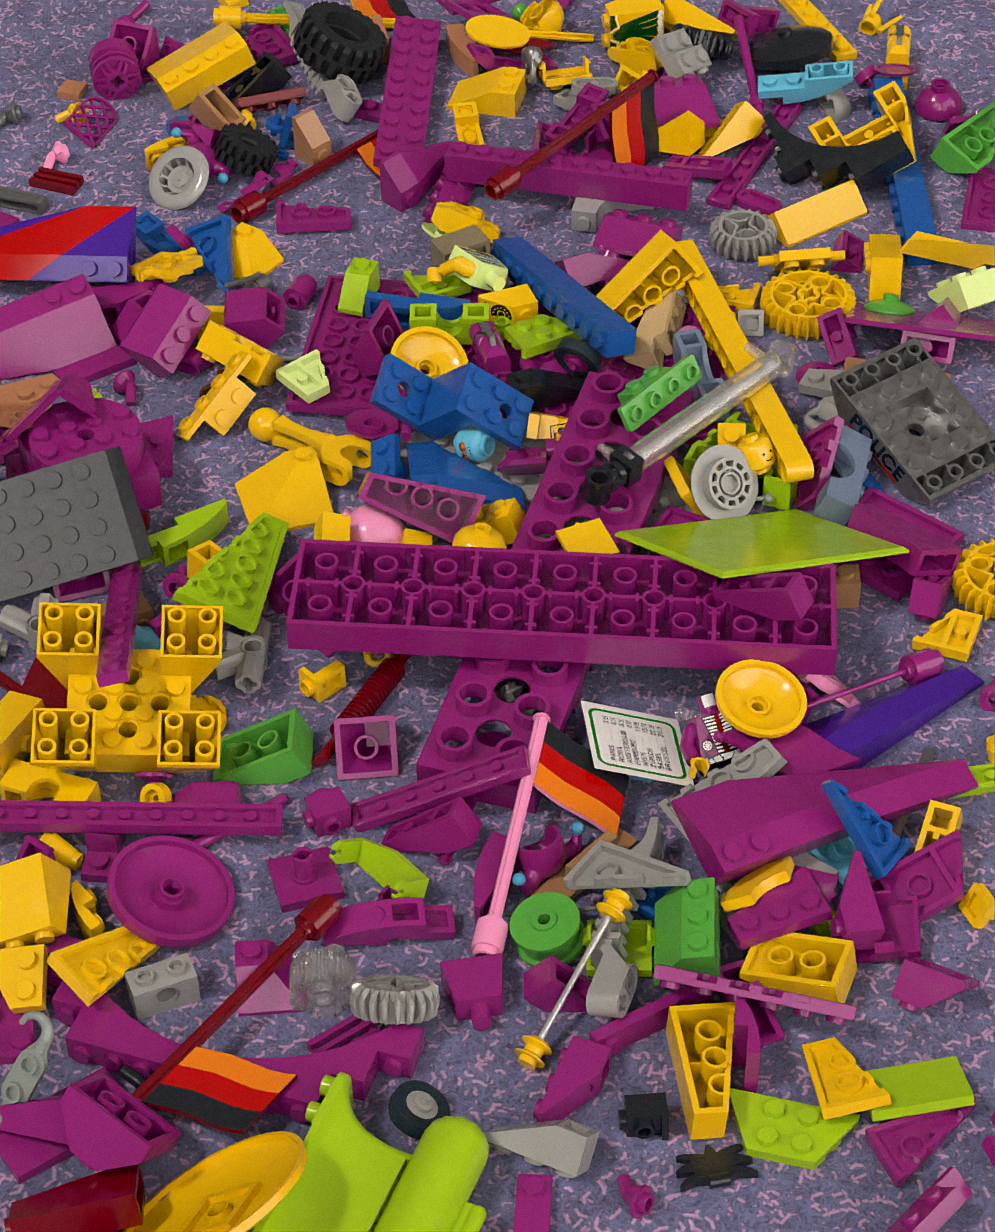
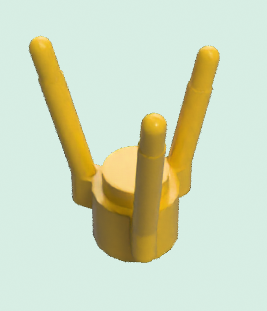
M877 0L874 6L872 4L868 5L858 28L863 34L872 36L877 33L881 35L885 29L897 23L903 16L899 15L881 25V17L876 11L883 0Z

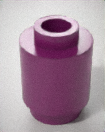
M307 274L296 277L283 294L286 305L291 309L303 310L316 294L317 282Z

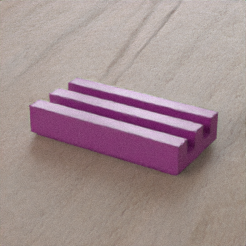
M353 1014L307 1041V1049L311 1054L342 1047L345 1044L347 1045V1043L359 1041L381 1030L377 1026L374 1027L373 1022L364 1021ZM367 1030L366 1033L350 1042L351 1039Z

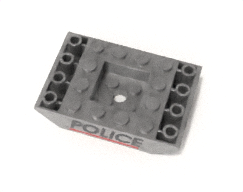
M916 337L831 377L830 384L838 416L845 419L844 424L847 427L872 439L870 451L873 452L872 459L906 499L931 503L995 470V433ZM909 430H916L921 436L912 435Z

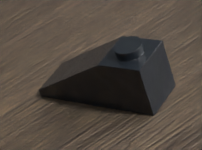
M264 52L256 60V64L250 67L224 95L233 104L237 98L276 92L281 90L292 76L278 58Z
M535 368L506 374L507 385L534 400L531 412L576 401L585 382L582 376Z

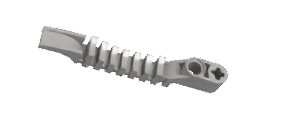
M285 0L283 6L290 21L288 37L291 39V47H294L293 38L306 8L303 4ZM297 55V60L301 62V68L305 69L303 71L304 74L308 76V83H312L311 89L315 90V95L328 100L333 114L339 120L350 122L362 104L361 96L354 81L343 74L337 75L335 80L325 78L324 75L316 73L312 67L303 63V59Z
M658 817L650 818L644 838L630 850L661 861L665 837ZM655 887L617 888L629 895V901L632 903L633 908L631 910H623L622 913L626 917L625 922H609L591 954L594 968L597 970L586 996V1009L590 1016L625 1017L638 984L636 964L623 961L628 955L624 948L628 940L624 935H627L630 930L626 923H631L633 920V916L629 911L638 910L639 905L635 899L645 900L647 894L643 888L654 889ZM601 915V919L596 920V930H598L601 922L604 919ZM596 931L592 932L591 939H593Z

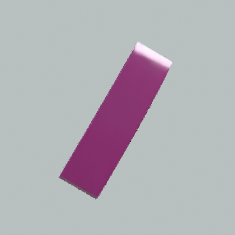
M468 43L466 46L473 58L489 71L501 67L523 69L521 59L495 56L489 46ZM543 55L542 61L546 64V70L558 68L551 56ZM538 67L536 70V76H539L538 71L540 70Z
M587 83L578 93L574 106L560 123L556 121L544 134V138L553 141L591 114L590 105L605 101L609 91ZM585 132L566 144L565 147L574 144Z

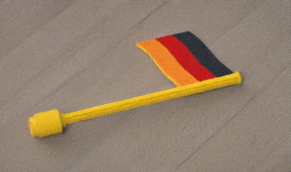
M350 0L353 10L357 9L364 16L371 18V15L380 14L385 28L394 29L396 16L416 18L408 9L405 0ZM220 5L219 8H214L213 26H218L223 22H227L234 29H241V25H246V23L290 25L288 14L246 13V11H242V6Z

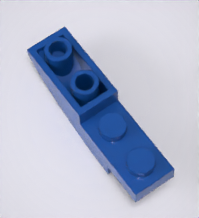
M367 291L365 295L366 318H372L382 300L388 299L403 330L410 329V304L437 303V312L440 317L446 320H455L463 313V303H471V300L422 292L418 298Z
M393 433L371 441V472L406 479V466L400 461V438Z

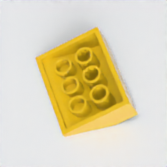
M223 22L147 67L146 70L176 111L193 102L211 84L214 83L218 87L256 63L248 45L240 34L227 22Z

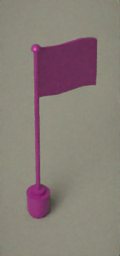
M930 648L905 655L900 659L898 671L807 703V709L900 676L909 684L918 683L938 675L944 669V658L939 650ZM801 724L787 735L777 738H766L787 761L776 772L780 776L837 771L861 762V758L837 748ZM736 728L722 733L716 731L713 735L717 743L724 741L742 751L764 739L747 735Z

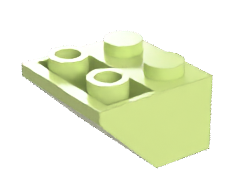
M986 266L971 270V274L970 272H963L954 275L949 279L936 283L937 288L929 291L928 295L938 304L949 297L960 313L994 302L995 268L987 270Z

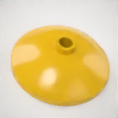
M428 326L415 327L402 333L393 344L390 354L417 370H426L428 373L426 375L432 379L468 363L463 347L453 336L441 329Z
M749 659L734 663L721 674L715 689L716 704L725 720L737 730L758 738H777L789 734L800 725L807 709L806 693L799 680L786 668L772 662Z

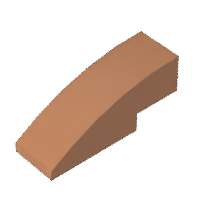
M464 23L447 24L446 44L451 58L470 77L479 75L478 62L466 47L468 43L476 44V41L469 36H465Z

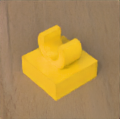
M974 882L964 896V899L959 903L958 908L973 928L982 929L989 920H995V898L983 883Z

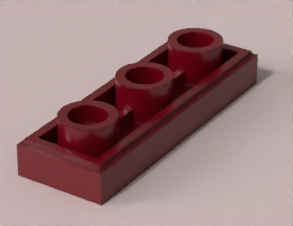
M303 86L237 98L233 105L240 112L243 109H247L252 114L256 112V109L264 108L265 111H271L279 108L278 105L286 104L287 107L289 103L296 104V106L301 104L300 101L305 97L306 91Z

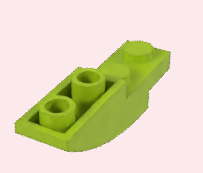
M222 499L174 518L175 526L149 535L154 557L140 560L141 566L145 567L160 560L165 567L186 558L187 550L208 540H213L229 522L227 501Z

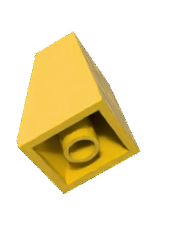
M42 853L0 866L1 949L29 946L35 943L46 944L54 941L55 937L66 934L71 871L69 868Z

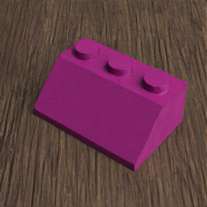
M613 209V212L604 215L593 242V248L634 257L660 230L673 240L681 241L683 226L676 225V221L672 219L657 221L652 220L651 215L637 214V216L628 215L626 210Z
M158 284L119 347L157 377L162 378L172 375L212 311L192 295L163 284Z

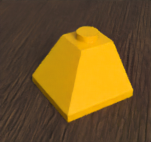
M241 222L232 230L233 279L237 280L247 277L258 271L268 275L284 262V258L261 229Z

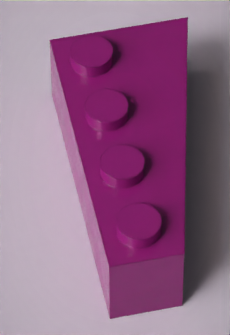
M367 472L356 498L453 543L455 534L461 528L474 523L486 495Z

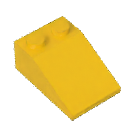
M501 67L458 81L446 106V110H452V103L475 101L478 114L515 118L526 94V69Z
M792 932L751 946L739 975L741 979L749 983L758 980L761 986L844 1004L857 972L854 941Z

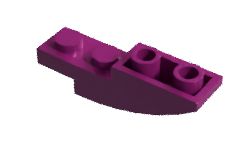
M396 898L342 907L339 920L323 935V945L387 946L389 939L453 940L456 931L452 905H424L423 898Z

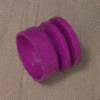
M108 38L96 43L90 50L88 61L93 88L97 94L111 101L127 99L133 96L140 87L141 73L136 51L132 45L118 38Z

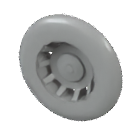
M177 146L162 154L153 165L149 176V191L154 202L168 210H180L193 204L205 190L209 179L207 159L201 151L191 146Z
M722 444L710 447L696 460L691 473L690 485L693 499L699 510L711 520L747 515L757 499L758 477L757 473L751 470L744 453L734 446Z

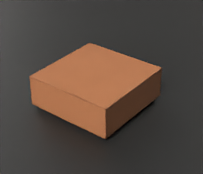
M66 79L57 90V98L79 102L88 90V83Z

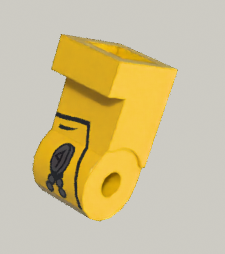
M531 412L529 413L526 438H554V433H556L557 441H559L568 418L559 415Z

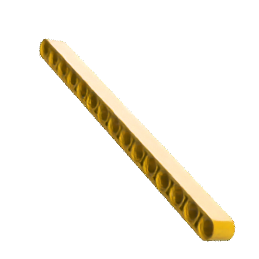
M693 239L676 241L704 272L697 278L693 276L685 281V286L681 289L733 386L759 368L761 364ZM766 375L740 393L738 397L758 435L767 436L770 439L776 456L774 466L784 484L813 479L814 467L812 459Z

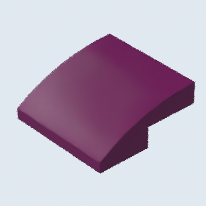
M736 997L731 1065L745 1066L743 1091L757 1093L761 1055L759 1030L747 1002L742 997Z

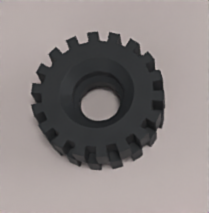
M230 123V125L226 124L222 127L214 151L216 158H219L221 163H226L227 168H233L239 174L243 172L245 176L250 177V174L255 177L256 173L260 170L267 174L270 173L279 152V147L275 145L276 142L274 140H270L269 135L262 134V131L259 129L256 131L249 125L245 127L241 123H238V125Z

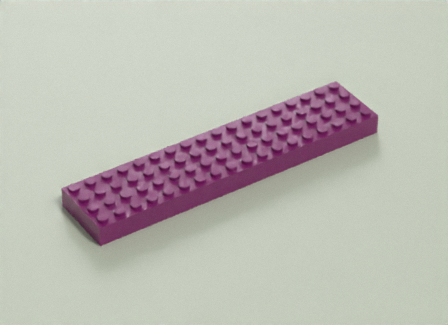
M300 539L286 619L287 643L290 649L726 670L729 666L739 661L754 659L776 663L794 674L834 675L837 655L836 564L760 573L801 572L814 599L813 604L801 620L775 621L715 599L713 592L722 582V578L667 556Z

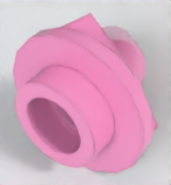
M56 141L52 151L46 156L43 167L52 169L57 161L67 164L70 153L66 144Z

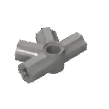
M40 593L38 597L33 599L31 613L14 605L7 604L1 610L0 628L27 640L29 647L37 650L39 602L59 603V600L50 593Z
M260 617L254 634L245 630L244 637L222 629V662L212 671L214 679L219 681L236 675L235 686L242 690L244 694H254L257 689H260L264 671L268 667L267 655L272 635V623L265 620L264 617Z

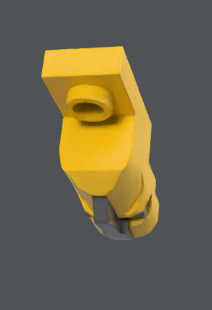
M892 25L888 29L885 64L909 65L911 30L908 26ZM908 76L902 77L904 90H907Z

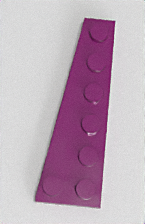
M658 963L655 966L653 978L660 979L659 986L679 990L680 984L693 986L692 992L712 996L713 991L727 993L726 999L735 1002L736 997H742L745 1001L746 998L760 1000L759 1007L777 1011L780 1005L793 1007L792 1014L812 1018L813 1012L826 1014L825 1021L845 1025L846 1019L854 1020L857 1008L853 1005Z

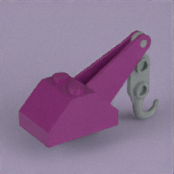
M29 1011L20 1018V1025H24L29 1020H36L41 1025L42 1031L38 1040L19 1054L2 1084L1 1096L3 1100L0 1104L1 1131L68 1144L70 1151L79 1158L80 1163L95 1171L141 1164L173 1149L182 1132L103 1072L70 1084L64 1095L31 1099L48 1067L49 1047L54 1038V1026L50 1018L40 1011Z

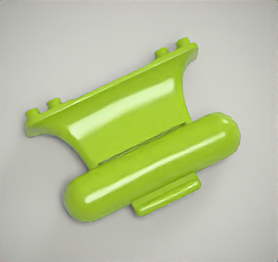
M339 1072L336 1077L326 1074L321 1081L319 1089L320 1095H324L325 1098L322 1103L311 1101L305 1113V1120L311 1122L310 1129L303 1141L308 1150L306 1167L290 1192L252 1230V1232H479L486 1219V1210L484 1207L469 1203L468 1201L488 1159L490 1147L486 1136L477 1123L464 1116H444L434 1120L425 1129L413 1154L401 1151L373 1136L358 1121L352 1110L353 1091L351 1076L343 1072Z

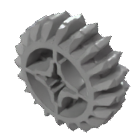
M740 208L738 211L730 209L729 213L722 212L721 216H716L715 220L711 222L709 232L712 250L717 251L718 256L725 255L726 260L731 257L734 258L735 262L743 259L746 263L747 259L750 258L756 261L758 256L771 254L777 239L774 220L769 219L767 214L761 215L760 211H751V208L748 210Z
M393 973L376 976L369 975L353 982L349 1004H351V1012L354 1016L364 1021L384 1023L385 1025L420 1024L437 1016L440 1005L439 987L432 980H428L425 977H417L416 975L410 976Z

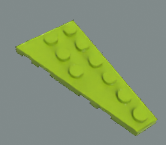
M263 512L247 526L240 536L237 535L228 547L225 546L209 560L197 575L189 578L187 584L178 588L172 600L184 605L223 606L224 622L254 634L289 523Z

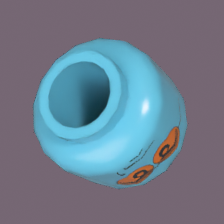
M472 425L459 430L453 441L455 451L459 457L475 462L487 460L493 454L496 446L493 437Z

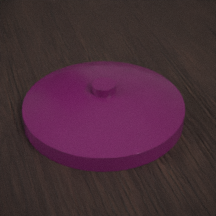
M150 836L127 845L112 862L106 881L107 899L117 919L136 936L148 942L166 947H190L212 939L226 925L235 901L234 884L224 864L203 846L175 836Z

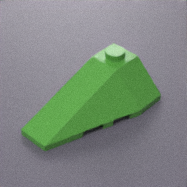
M995 101L941 138L930 158L947 173H977L991 162L995 154Z

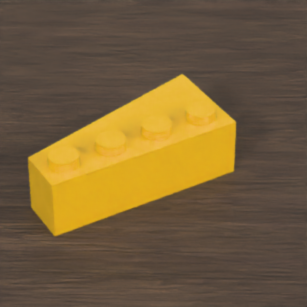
M660 230L596 297L627 322L631 323L643 314L644 309L653 304L656 306L663 301V296L674 289L678 291L685 286V281L693 276L697 278L704 272L675 240Z
M735 1002L669 1006L666 1036L690 1140L723 1138L725 1135L729 1111Z

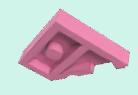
M795 674L807 684L811 682L816 688L826 692L828 695L847 689L835 675ZM852 693L835 699L847 708L860 704V701Z

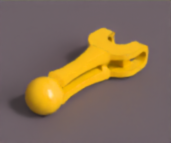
M268 407L255 410L249 418V431L255 439L261 442L271 441L272 445L288 450L313 446L320 462L324 480L337 486H344L352 480V466L364 469L371 466V442L364 438L348 434L336 436L312 430L291 421L284 415L280 416L277 411ZM358 450H362V451H364V452L367 454V456H365V455H363V454H361V453H359V452H357V451H358Z

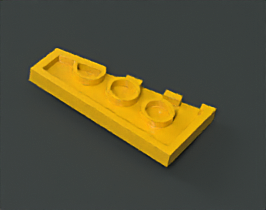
M125 926L53 951L46 962L89 1007L125 977V972L137 968L153 955L161 945L148 942L133 934Z

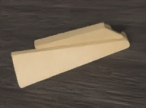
M675 289L663 296V301L656 306L653 304L646 308L636 330L634 354L624 356L623 359L626 362L644 369L654 365L663 367L664 354L665 356L673 354V333H677L681 329L686 310L685 298L680 297Z

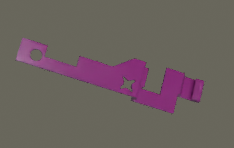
M288 158L287 163L284 165L281 163L277 164L272 169L281 176L276 179L260 170L256 173L254 182L240 190L242 195L235 200L252 191L259 190L268 183L274 186L279 185L294 175L292 170L298 167L299 164L291 158ZM226 200L216 208L225 213L230 209L235 200L232 202Z

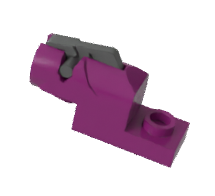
M491 321L473 324L469 329V336L472 341V347L477 355V366L506 383V374L512 373L511 360L495 325Z

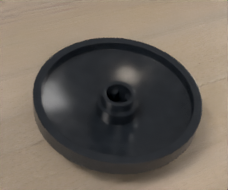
M809 25L779 27L764 31L748 39L753 67L758 70H786L802 67L823 59L834 48L833 36L830 31Z

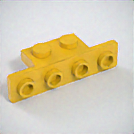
M239 351L229 358L227 362L228 367L225 371L213 379L211 389L206 395L201 396L197 400L192 414L180 422L178 426L179 431L176 433L178 438L188 441L203 421L218 434L225 436L256 395L255 392L237 378L252 358L251 354Z

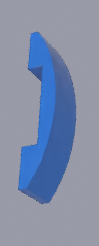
M148 210L136 217V236L154 255L162 251L180 252L183 250L170 234L164 231V222ZM203 262V266L195 269L194 273L189 275L199 276L207 271L208 268Z

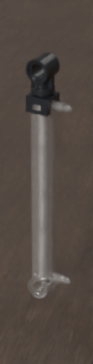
M777 339L770 344L769 351L765 353L756 346L746 343L743 349L755 359L753 362L633 445L627 447L623 444L614 450L610 446L600 443L597 446V450L609 461L603 466H592L586 470L582 491L584 501L594 506L607 504L613 491L622 486L627 489L641 480L642 472L776 378L789 376L793 370L797 352L796 346L791 341Z

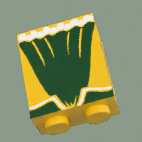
M614 0L605 4V14L601 16L602 25L605 28V34L601 35L603 48L617 47L620 42H624L630 37H641L651 41L653 38L663 35L665 9L661 1Z

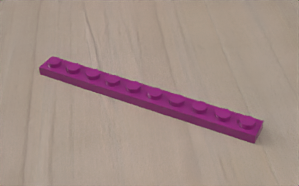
M140 561L112 569L96 672L99 687L130 681L143 575Z
M0 800V832L282 836L283 804Z

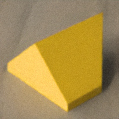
M689 110L667 124L657 127L659 152L691 156L705 145V123Z

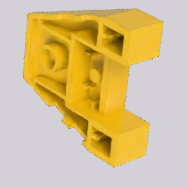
M895 80L873 92L878 110L882 116L855 131L842 136L830 115L808 126L814 144L832 147L862 145L899 131L915 160L914 162L917 161L909 108L906 98Z

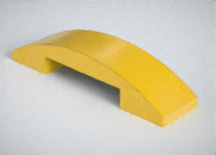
M476 102L452 103L457 140L467 144H484Z

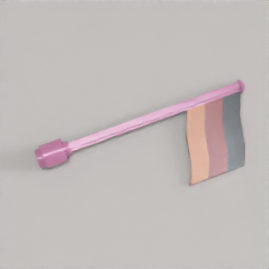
M537 712L532 717L534 724L527 749L531 774L520 779L489 913L478 918L471 944L472 957L500 953L503 955L509 925L504 921L502 915L532 787H535L558 806L595 825L602 832L605 833L607 830H610L616 835L618 832L629 776L627 774L594 768L591 750L576 743L552 725L549 715L544 712Z

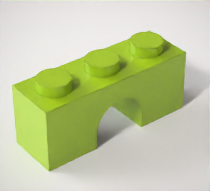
M437 303L410 304V329L421 326L438 328L453 336L460 345L472 344L469 329L473 324L490 321V303H463V313L455 320H446L440 317L437 312Z

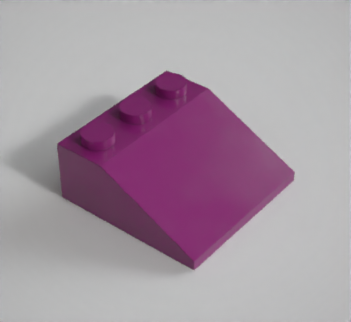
M685 74L681 78L663 76L660 80L654 82V108L657 127L667 124L688 110L704 121L705 128L720 126V120L707 86L697 75Z

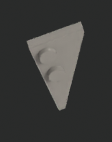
M601 839L563 878L565 887L569 890L687 886L692 881L688 870Z

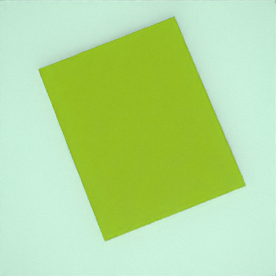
M798 509L625 530L615 533L616 537L722 579L909 553V550L903 546Z

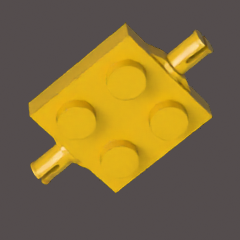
M194 247L180 252L162 251L131 265L132 276H136L139 282L157 278L163 279V282H175L178 280V277L192 274L195 269L203 266L202 255H198Z
M831 247L779 251L778 254L771 256H758V267L773 266V271H780L784 274H787L789 269L795 272L798 268L805 270L810 268L811 271H817L819 268L821 271V268H824L830 261H845V250L831 251Z

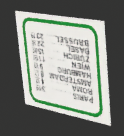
M581 701L594 768L684 786L691 783L694 786L693 779L688 775L690 767L687 765L679 747L682 735L676 719Z

